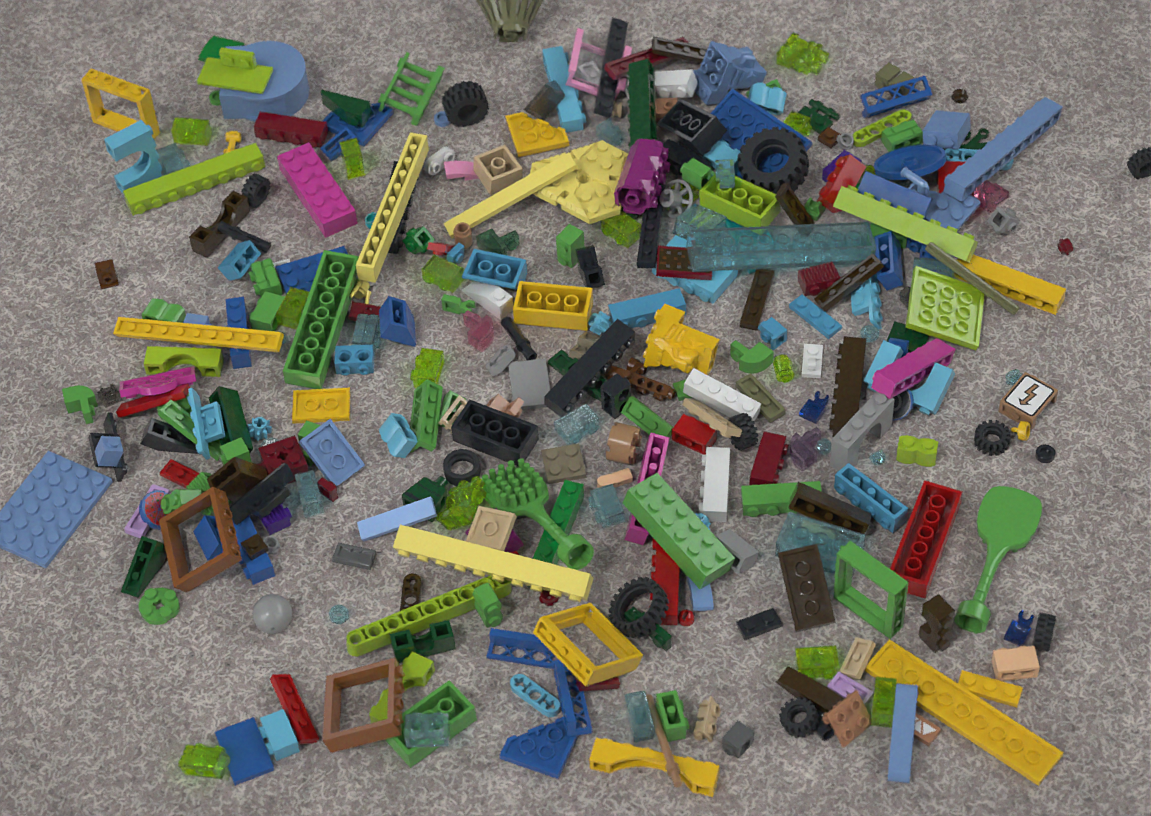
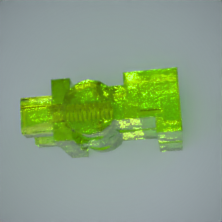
M793 32L778 50L776 64L788 69L792 68L796 72L808 75L810 72L818 75L822 68L821 63L826 64L829 61V53L822 50V44L799 38V34Z
M479 476L472 478L471 482L463 480L459 482L458 486L450 488L448 492L450 495L446 499V508L443 512L438 513L436 520L447 530L471 525L479 504L483 502V498L487 494L483 490L485 482Z

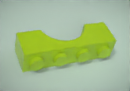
M147 346L143 364L146 375L167 372L177 365L189 364L198 368L202 377H220L224 358L222 350L216 348Z
M412 652L408 658L406 657L402 662L405 674L403 677L404 690L406 691L412 687H425L435 672L434 661L415 652ZM388 688L382 691L377 705H373L369 712L371 723L387 719Z

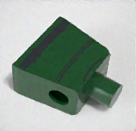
M439 476L435 482L427 477H423L402 494L403 506L431 496L438 516L448 500L447 490L445 489L448 481L442 476ZM436 517L428 520L433 523Z

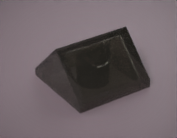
M553 80L546 83L524 110L544 121L562 101L565 94L558 83Z

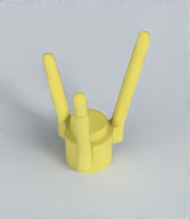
M358 280L350 297L354 296L358 299L365 297V304H369V297L371 295V291L368 290L370 287L369 283Z

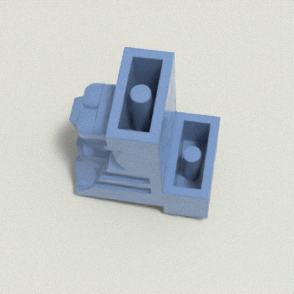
M711 41L700 69L693 70L698 81L695 93L706 105L719 104L729 89L749 88L754 83H763L767 72L757 62L749 47L737 49L736 47H727L725 44Z

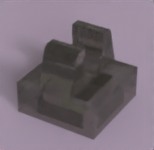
M110 384L109 387L101 388L97 392L105 408L123 401L115 384Z

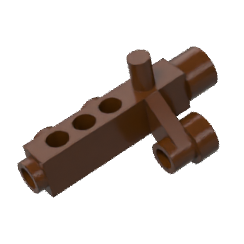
M633 357L630 358L626 370L611 365V369L605 375L606 379H610L617 373L621 377L628 379L631 387L635 388L637 393L641 395L651 394L654 399L661 402L664 399L668 401L673 400L676 390L669 385L641 376L646 373L647 368L644 367V363H641L639 359Z

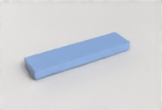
M430 496L357 522L361 540L364 542L394 532L399 529V525L411 526L437 517L433 499Z

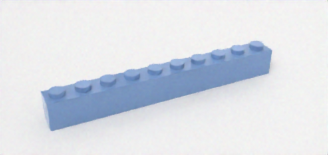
M1047 97L1037 101L1031 109H1027L1024 115L1018 117L1013 124L1008 125L1002 133H998L992 141H988L985 147L979 149L973 157H969L962 166H958L952 174H948L944 180L945 187L943 192L962 202L1060 119L1063 106Z

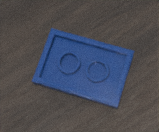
M254 717L215 731L234 785L275 771Z

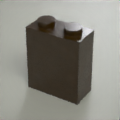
M233 457L207 478L210 488L215 487L226 492L228 500L236 502L266 478L268 474L263 466Z

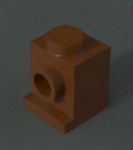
M113 259L95 263L101 290L119 286Z

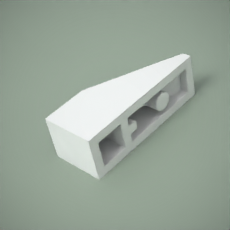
M473 281L462 290V292L499 320H502L513 311V297L498 286Z

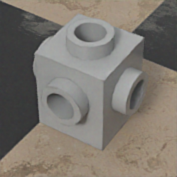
M997 207L987 222L993 226V230L998 234L1002 235L1004 233L1009 235L1017 229L1020 220L1012 209Z

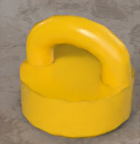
M1020 421L1018 428L1012 427L1010 430L1011 432H1017L1018 440L1027 441L1030 436L1031 426L1027 421Z

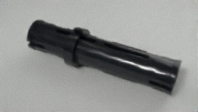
M224 221L220 222L217 232L230 236L234 241L236 239L241 242L250 240L257 249L265 253L269 251L272 244L241 230V227H234Z
M504 317L501 320V325L516 344V349L524 355L527 361L535 360L537 353L532 349L530 341L522 335L511 317Z

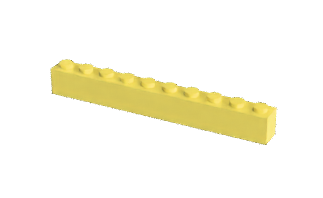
M410 133L356 263L358 280L374 283L377 281L429 151L427 135Z
M399 525L393 545L398 555L409 558L412 555L422 562L428 563V560L435 561V564L441 567H447V565L455 566L454 569L460 572L470 570L479 577L489 575L498 582L508 580L517 587H523V585L531 586L530 589L533 591H550L549 594L552 596H569V600L575 602L587 601L594 579L590 573L404 525Z

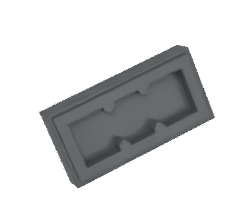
M338 542L332 561L371 570L377 553L373 549Z

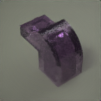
M817 427L805 432L802 437L796 432L790 440V459L802 472L817 462L818 451L813 447L821 442L822 432Z

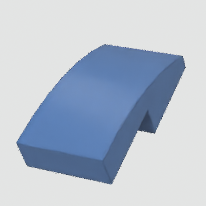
M687 577L693 611L713 610L714 605L710 583L699 589Z

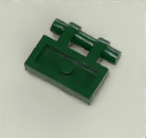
M810 99L808 105L812 106L811 109L804 106L794 115V120L818 134L833 126L831 118L836 121L840 118V114L836 113L835 109L828 108L821 101H815L814 99Z

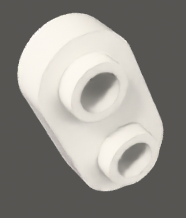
M448 147L441 148L425 161V172L430 175H436L444 169V162L454 161L455 152Z

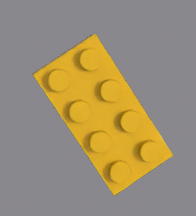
M519 281L513 306L514 324L588 331V321L593 307V288Z

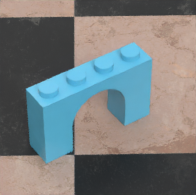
M142 120L104 139L107 152L116 162L132 153L142 151L139 160L133 166L114 175L117 188L122 193L123 190L162 177V167L158 162L159 155L155 150L156 142L152 138L153 130L150 125H146Z
M676 234L666 246L692 248V241ZM722 257L712 269V280L671 277L657 278H663L669 281L671 285L683 288L688 294L693 293L699 296L702 301L714 304L738 276V265ZM652 268V273H653L655 276H656V268Z
M883 340L864 379L867 389L875 393L877 392L871 388L874 373L886 367V365L895 362L898 358L900 359L903 354L901 347ZM935 362L926 382L920 388L911 390L914 399L913 406L918 407L919 411L929 416L930 413L936 415L955 376L953 369Z

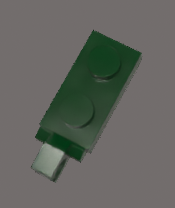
M632 606V608L624 613V618L630 623L641 618L645 612L641 613ZM656 624L657 629L654 631L650 629L648 636L658 648L662 647L667 652L672 647V636L659 624Z

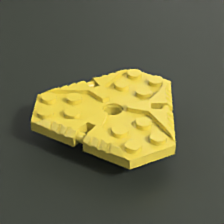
M603 140L583 146V148L570 150L569 153L578 168L533 193V195L554 206L561 204L562 210L588 224L621 214L622 206L621 204L619 206L615 204L614 191L628 153ZM564 152L548 159L545 158L533 162L530 174L567 153Z

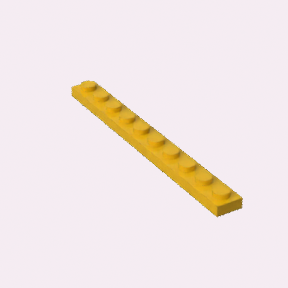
M118 317L113 332L117 337L280 352L284 338L282 332L126 317Z

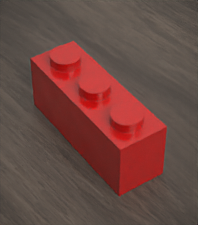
M850 154L841 156L836 161L834 171L828 175L826 185L819 191L820 196L817 202L820 201L822 206L832 213L842 211L833 207L841 186L845 188L848 185L855 187L866 168L864 164Z

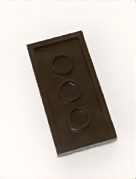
M818 544L779 552L778 558L795 631L800 632L836 623Z

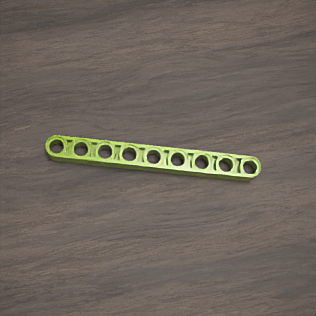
M487 576L352 630L346 636L347 652L351 656L358 657L391 644L389 635L391 633L409 629L412 635L430 628L429 624L450 620L475 610L473 591L476 587L485 583L491 585L498 599L506 597L512 592L511 581L504 580V582H498L493 580L492 576Z

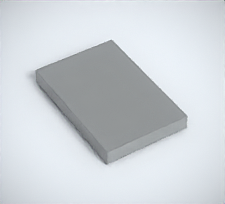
M546 358L509 363L513 401L518 397L524 401L521 406L522 410L546 408L544 397L550 391Z

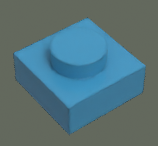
M458 243L447 253L446 264L453 267L456 263H461L465 256V246Z

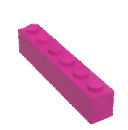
M938 338L927 342L924 346L918 347L915 351L907 353L906 356L898 358L895 362L886 365L881 370H877L872 377L873 383L871 388L891 399L928 378L935 362L947 367L951 363L956 349Z
M650 433L645 445L637 484L655 473L661 476L669 437ZM630 512L624 540L644 545L649 532Z

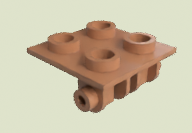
M857 690L847 694L844 700L834 705L833 709L828 713H824L822 718L825 724H831L843 748L873 724Z

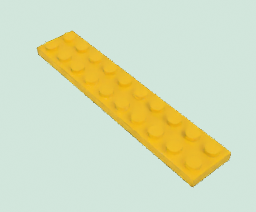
M890 639L868 662L864 670L895 692L897 683L918 685V707L1038 786L1063 757L1064 752Z

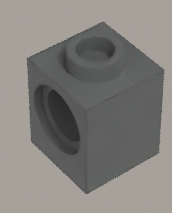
M737 720L722 737L724 752L729 756L734 755L739 759L754 742V731Z

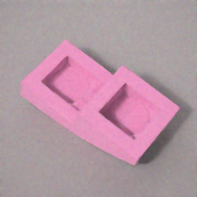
M444 162L447 180L464 177L465 181L479 179L473 171L474 162Z

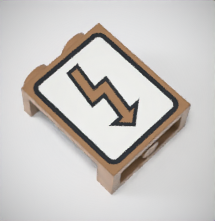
M1025 372L1001 399L998 412L1017 423H1020V421L1029 422L1032 430L1036 425L1037 416L1050 401L1056 402L1058 390L1052 385L1039 380L1036 376Z

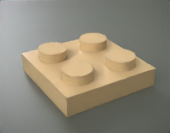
M479 506L466 542L504 551L517 516L514 513Z

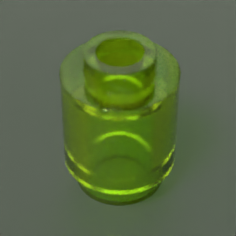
M785 354L776 356L773 362L776 379L779 382L787 383L795 377L792 361Z

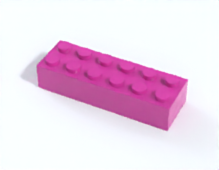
M310 143L277 156L279 170L325 238L358 224L355 209Z

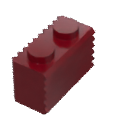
M832 261L823 265L820 264L798 270V283L805 297L818 295L840 279V275Z

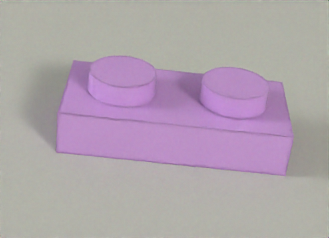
M838 672L827 686V688L844 699L847 694L857 690L865 707L874 696L873 691L841 672Z

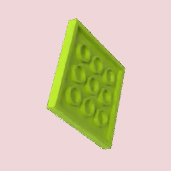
M915 266L912 274L905 327L977 350L980 341L985 294L972 284Z

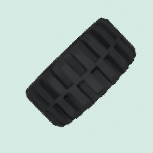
M772 127L770 130L768 128L762 129L760 133L755 132L752 138L748 137L745 141L746 145L741 146V153L738 154L737 159L739 162L738 169L743 180L777 194L782 184L788 183L795 192L799 189L798 185L804 183V177L808 176L809 160L801 139L794 132H789L788 129L781 128L779 130L778 127ZM781 153L789 156L787 163L778 171L765 173L758 170L760 163L769 155Z

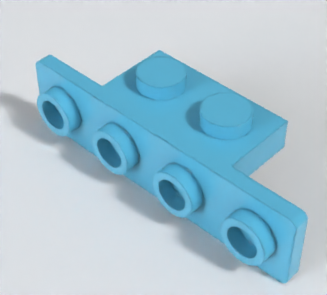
M876 273L851 292L852 313L855 316L869 312L870 322L877 330L882 329L881 321H883V317L880 313L882 303L879 293L881 289Z
M189 388L187 399L192 408L190 416L195 425L193 433L197 438L196 450L199 455L202 454L207 460L210 459L208 443L225 437L221 409L217 401L201 407L200 396L193 388Z

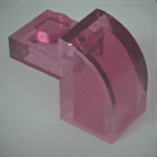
M986 180L975 188L973 197L981 201V208L992 213L996 210L998 204L1008 198L1010 192L997 183L993 184Z
M467 310L463 314L464 325L470 329L467 332L468 344L483 352L494 340L493 321L487 314L481 319L478 314Z

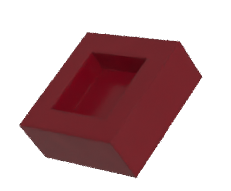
M323 477L317 481L320 494L332 502L338 499L337 486L332 481H327Z

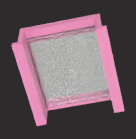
M577 28L566 85L597 95L605 50L583 43L584 30ZM625 46L622 58L631 55L632 47ZM627 76L618 79L614 102L620 90L624 91Z

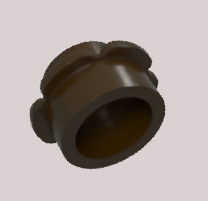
M955 89L951 98L955 103L963 104L969 96L966 90Z

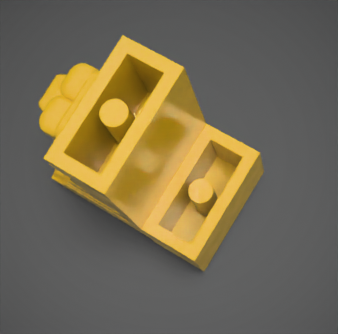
M664 304L660 310L656 311L654 315L656 323L653 325L651 333L646 340L648 347L643 354V358H645L644 367L670 366L672 369L678 368L687 374L695 368L708 375L714 366L720 339L683 325L685 311Z

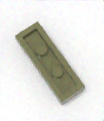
M751 373L736 381L735 387L742 394L761 403L760 413L769 423L785 415L786 410Z

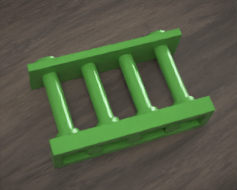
M406 52L404 58L400 57L397 64L398 69L385 94L381 93L379 97V111L382 112L387 104L410 114L413 117L411 124L418 126L442 79L445 68L438 65L436 71L430 72L409 63L410 53ZM404 69H408L429 78L430 83L426 82L424 84L402 73ZM400 80L423 90L424 94L418 96L397 87L396 84ZM393 92L417 102L418 106L417 108H412L389 97Z

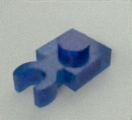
M817 391L814 395V401L811 399L807 400L799 412V417L817 424L825 412L826 405L829 402V395H826L824 399H820V391Z
M1023 610L1019 612L1017 621H1011L1004 635V640L1018 646H1024L1031 633L1032 627L1029 626L1032 625L1034 619L1032 614L1029 619H1024Z

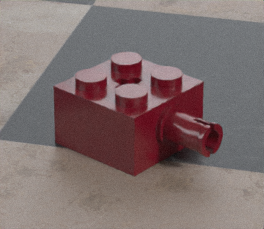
M295 435L258 448L261 463L257 465L265 467L268 475L280 465L286 463L294 475V479L290 483L310 477L306 460Z

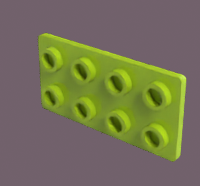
M221 47L219 51L220 59L207 58L197 79V84L263 94L273 73V67L257 65L254 52Z

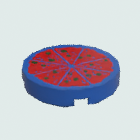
M151 491L143 497L139 504V513L142 520L153 529L161 530L159 519L168 515L164 514L161 508V500L168 494L165 491Z

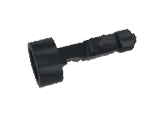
M817 709L820 717L818 719L819 725H816L817 735L822 741H827L834 736L835 732L830 723L827 725L823 722L824 713Z

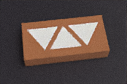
M916 713L914 738L929 747L940 734L941 728Z

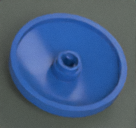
M912 145L892 150L883 154L874 162L875 174L887 180H905L907 178L901 177V170L904 167H908L910 171L919 177L938 170L946 163L945 150L935 145Z

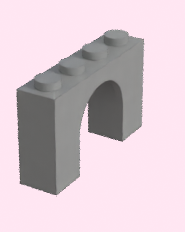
M876 392L832 438L831 467L837 471L841 470L848 463L855 467L858 463L860 445L868 431L881 439L892 427L893 398L888 399L886 395Z

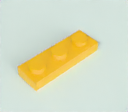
M964 670L961 671L958 681L959 685L978 697L1016 708L1018 707L1023 687Z

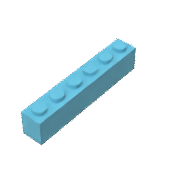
M563 46L542 49L543 63L561 128L565 129L566 133L584 130L583 124L586 123L585 113H581L583 109L581 100L578 101V89L566 85L569 74L567 52L564 53Z

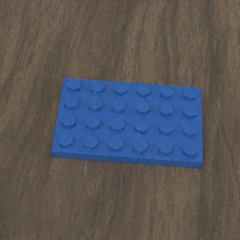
M733 88L711 112L727 129V132L719 141L724 140L733 150L737 149L740 151L741 146L746 145L745 141L748 137L752 138L755 132L760 133L762 129L768 128L770 130L772 127H778L779 130L785 128L789 132H794L801 139L806 152L813 145L812 141ZM781 153L769 155L760 163L758 170L765 173L778 171L787 163L789 156ZM738 171L735 176L743 179L740 171Z

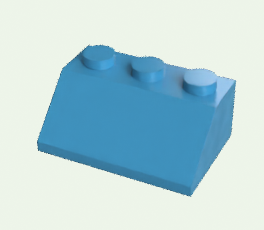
M473 249L462 278L517 289L519 281H525L527 262L526 259Z

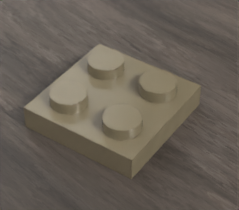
M579 444L541 450L548 484L586 478Z

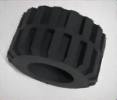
M461 81L459 84L455 83L442 96V105L447 119L452 125L455 124L457 127L478 124L488 114L489 103L482 86L476 82Z

